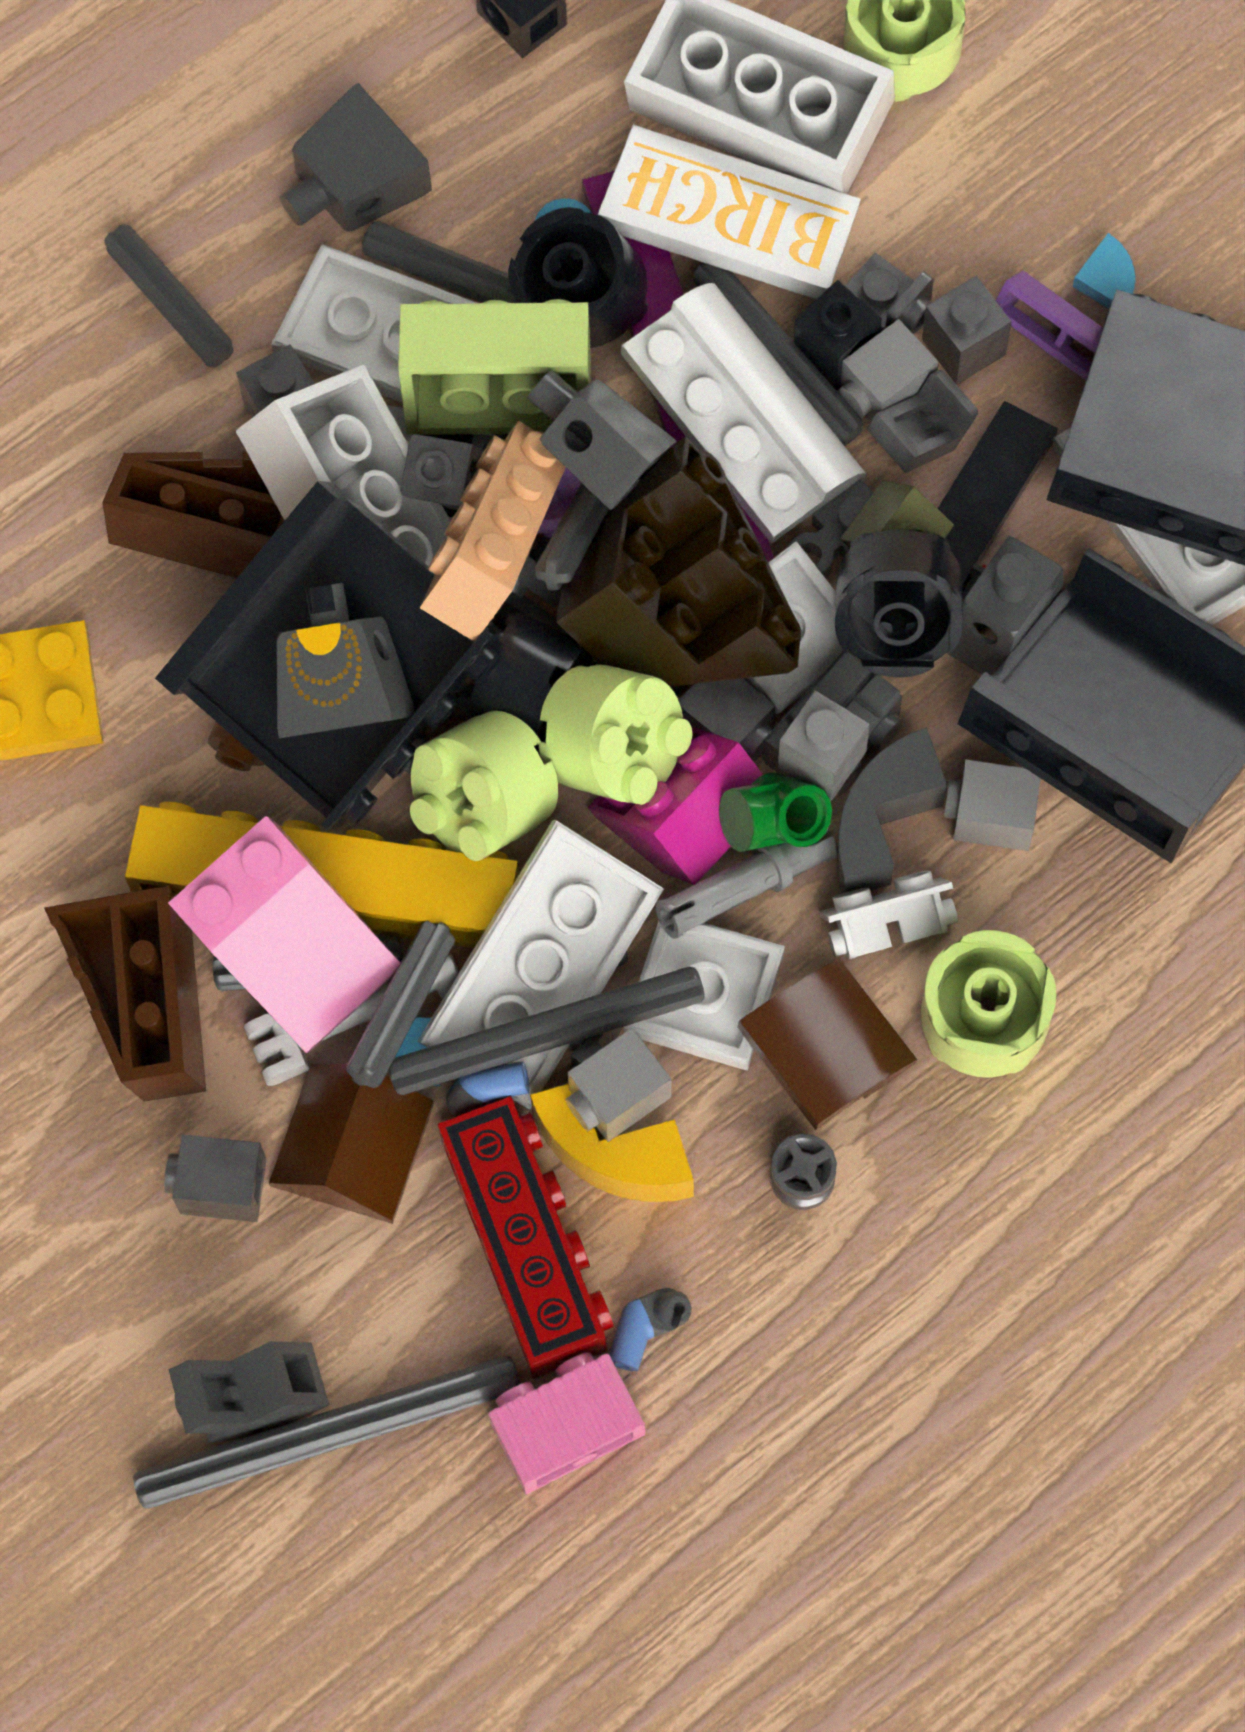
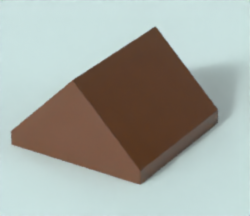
M311 1064L269 1181L270 1187L393 1224L426 1130L434 1101L417 1091L405 1095L397 1094L391 1078L387 1074L380 1086L371 1088L354 1083L352 1077L346 1072L347 1064Z

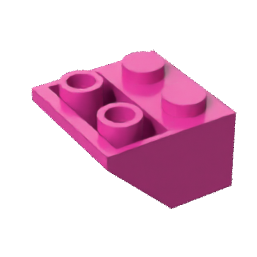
M692 727V741L689 749L683 755L677 756V763L666 782H657L655 795L648 803L640 805L598 796L587 808L599 821L660 872L695 885L731 847L722 832L719 818V806L724 792L731 788L751 785L763 774L739 742Z

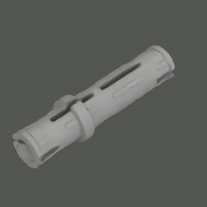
M833 836L821 842L819 840L808 847H795L787 843H781L754 849L753 856L667 899L664 898L656 902L655 908L658 920L662 924L672 919L673 924L665 927L664 931L671 938L676 939L682 936L684 932L769 889L779 892L792 884L793 877L825 861L836 858L837 846Z

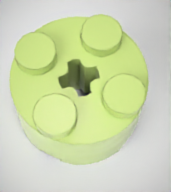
M847 0L844 50L894 71L895 102L905 101L912 95L930 91L942 84L959 63L965 25V0Z
M596 664L589 667L580 665L565 672L549 691L542 706L540 716L541 721L547 722L546 743H539V754L544 765L552 761L558 783L620 802H631L640 805L648 803L655 795L657 782H666L677 763V756L683 755L689 749L692 741V727L686 719H683L678 698L667 683L654 676L609 665Z
M495 710L472 717L419 746L415 750L411 768V787L414 800L410 805V815L416 827L425 834H434L441 843L452 851L464 853L470 860L480 861L546 821L553 814L557 804L558 780L552 761L544 765L534 747L541 742L535 732L519 718L509 713Z
M975 931L961 937L960 941L943 950L933 960L925 982L921 1004V1024L929 1044V1049L932 1055L939 1061L967 1075L998 1077L1023 1070L1039 1052L1045 1042L1054 1013L1056 985L1049 967H1046L1041 958L1034 952L1035 949L1024 939L1003 931ZM982 997L994 999V1011L981 1009Z

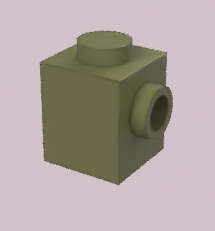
M883 480L840 537V540L850 548L852 541L863 533H877L892 529L914 530L925 534H937L945 538L954 524L914 486Z

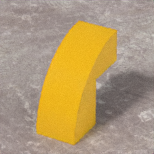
M569 1084L530 1095L532 1111L546 1143L568 1169L587 1183L609 1194L644 1202H667L694 1197V1180L675 1119L618 1135L609 1142L606 1139L599 1141L595 1127L590 1131H586L569 1109L565 1100L572 1095L569 1091Z

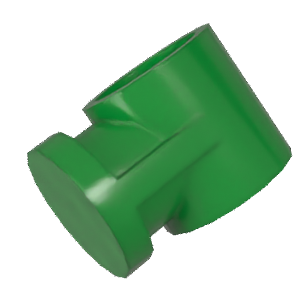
M773 772L758 777L751 785L726 790L721 797L719 806L722 832L731 847L739 852L781 843H787L795 847H808L817 843L825 835L832 817L830 798L823 789L785 774Z

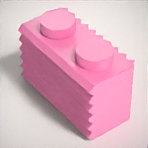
M591 1352L580 1354L564 1362L555 1370L559 1378L553 1379L537 1389H534L531 1382H526L509 1389L496 1399L499 1408L493 1409L488 1413L490 1423L526 1495L645 1435V1424L609 1353L601 1355L596 1360H594Z

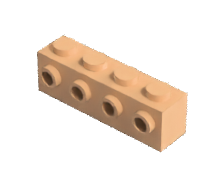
M519 420L505 440L495 435L480 456L475 466L478 470L460 498V501L463 503L444 532L447 538L436 552L428 567V570L434 573L435 576L420 606L422 610L474 642L512 592L566 468L542 445L540 437L544 432L535 431Z

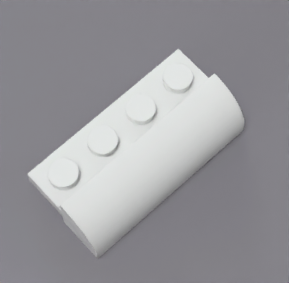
M714 283L701 285L676 299L672 304L671 311L622 345L620 354L685 436L701 452H709L719 461L739 504L771 544L858 480L865 481L866 472Z

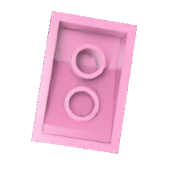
M268 816L260 820L168 902L213 955L306 1053H309L393 978L401 963L284 830Z

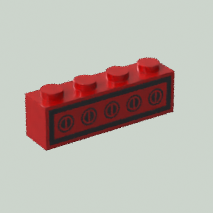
M510 1096L438 1123L441 1142L532 1378L535 1379L551 1373L564 1362L580 1354L591 1352L592 1356L607 1351L604 1331L614 1327L613 1321L601 1291L598 1290L590 1294L587 1291L580 1271L590 1267L589 1260L577 1230L565 1234L556 1212L566 1208V1202L554 1171L542 1174L533 1152L542 1149L543 1144L530 1111L518 1115L513 1099Z

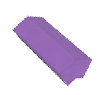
M1021 271L1008 279L996 298V302L1012 321L1011 327L1086 380L1092 362L1072 349L1070 345L1076 339L1095 353L1103 327L1025 271ZM1022 300L1062 330L1058 337L1014 307L1015 304Z

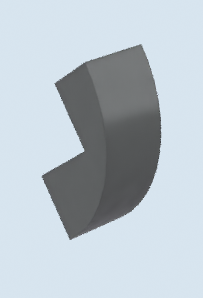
M927 728L910 733L882 750L865 767L853 784L843 808L838 835L837 876L841 893L860 888H870L871 891L891 885L894 863L881 828L882 824L943 807L947 783Z

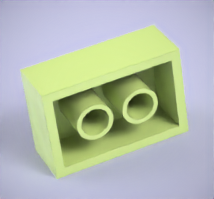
M554 299L544 303H508L502 300H489L483 303L447 304L442 301L429 300L420 304H400L398 370L406 434H509L518 420L535 431L545 432L553 421L530 402L527 397L550 370H553L577 392L591 383L588 303H571L566 300Z

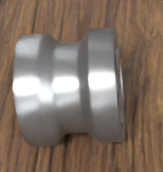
M797 1134L788 1137L778 1145L772 1156L770 1182L774 1194L783 1204L793 1209L809 1210L819 1207L829 1198L834 1189L837 1161L832 1148L825 1140L811 1134ZM794 1178L805 1180L808 1186L805 1183H800L796 1180L791 1182L790 1180Z

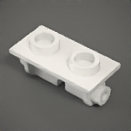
M921 871L895 879L896 890L871 896L870 888H860L832 897L835 907L821 910L819 914L821 918L829 923L837 922L838 930L828 932L829 943L834 957L846 954L850 960L857 956L892 947L886 924L894 921L898 923L903 943L948 932L947 926L958 923V916L953 900L949 898L941 901L939 892L953 889L952 882L941 877L933 879L931 871Z

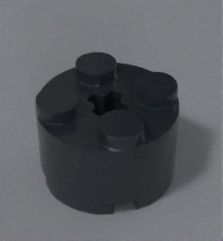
M561 208L535 220L520 237L523 243L516 255L515 261L511 258L508 268L509 286L517 303H544L549 300L561 299L571 303H588L590 348L599 347L617 339L633 324L641 321L646 314L648 307L646 299L648 282L644 263L635 249L607 219L600 215L597 216L584 212L579 208Z
M892 529L877 533H863L852 541L850 550L841 561L837 573L835 631L839 644L846 653L848 649L862 660V667L872 673L887 677L916 676L934 668V661L941 658L948 651L950 655L958 646L963 631V577L959 563L951 552L950 544L945 538L937 534H925L914 530Z
M512 611L501 628L504 634L494 645L501 654L489 670L476 681L475 685L470 683L465 688L459 698L460 702L455 708L454 716L465 722L472 717L486 712L503 711L522 720L535 732L541 742L546 743L547 722L541 721L540 716L542 706L549 691L556 681L568 670L580 665L589 667L591 656L587 655L588 652L570 635L524 612ZM539 744L534 747L539 754Z

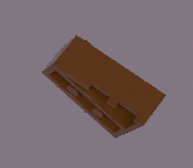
M203 452L124 453L102 502L109 544L234 578L239 577L285 521L247 452H242V459H204Z
M169 886L44 907L50 923L56 929L67 953V961L72 973L82 987L92 1010L90 1011L121 1083L144 1102L206 1092L192 930L168 904L177 894Z

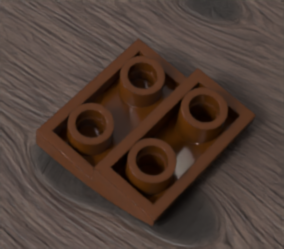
M840 958L777 994L739 1020L737 1026L815 1130L861 1097L866 1099L917 1062V1058Z

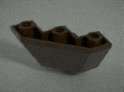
M685 436L663 456L632 492L602 522L572 580L562 585L556 623L598 663L654 676L663 680L669 686L788 674L798 667L801 639L800 625L780 588L721 464L709 452H701Z

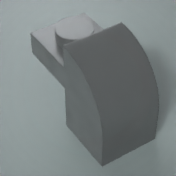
M270 1341L231 1361L187 1360L168 1370L175 1393V1406L182 1418L185 1433L206 1434L208 1443L242 1439L295 1422L329 1406L311 1342Z

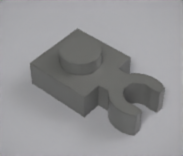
M861 479L813 513L812 525L818 530L817 533H801L790 541L788 547L797 541L805 553L817 555L820 561L815 566L826 579L832 571L833 560L840 555L844 558L850 550L840 540V537L872 496V490Z

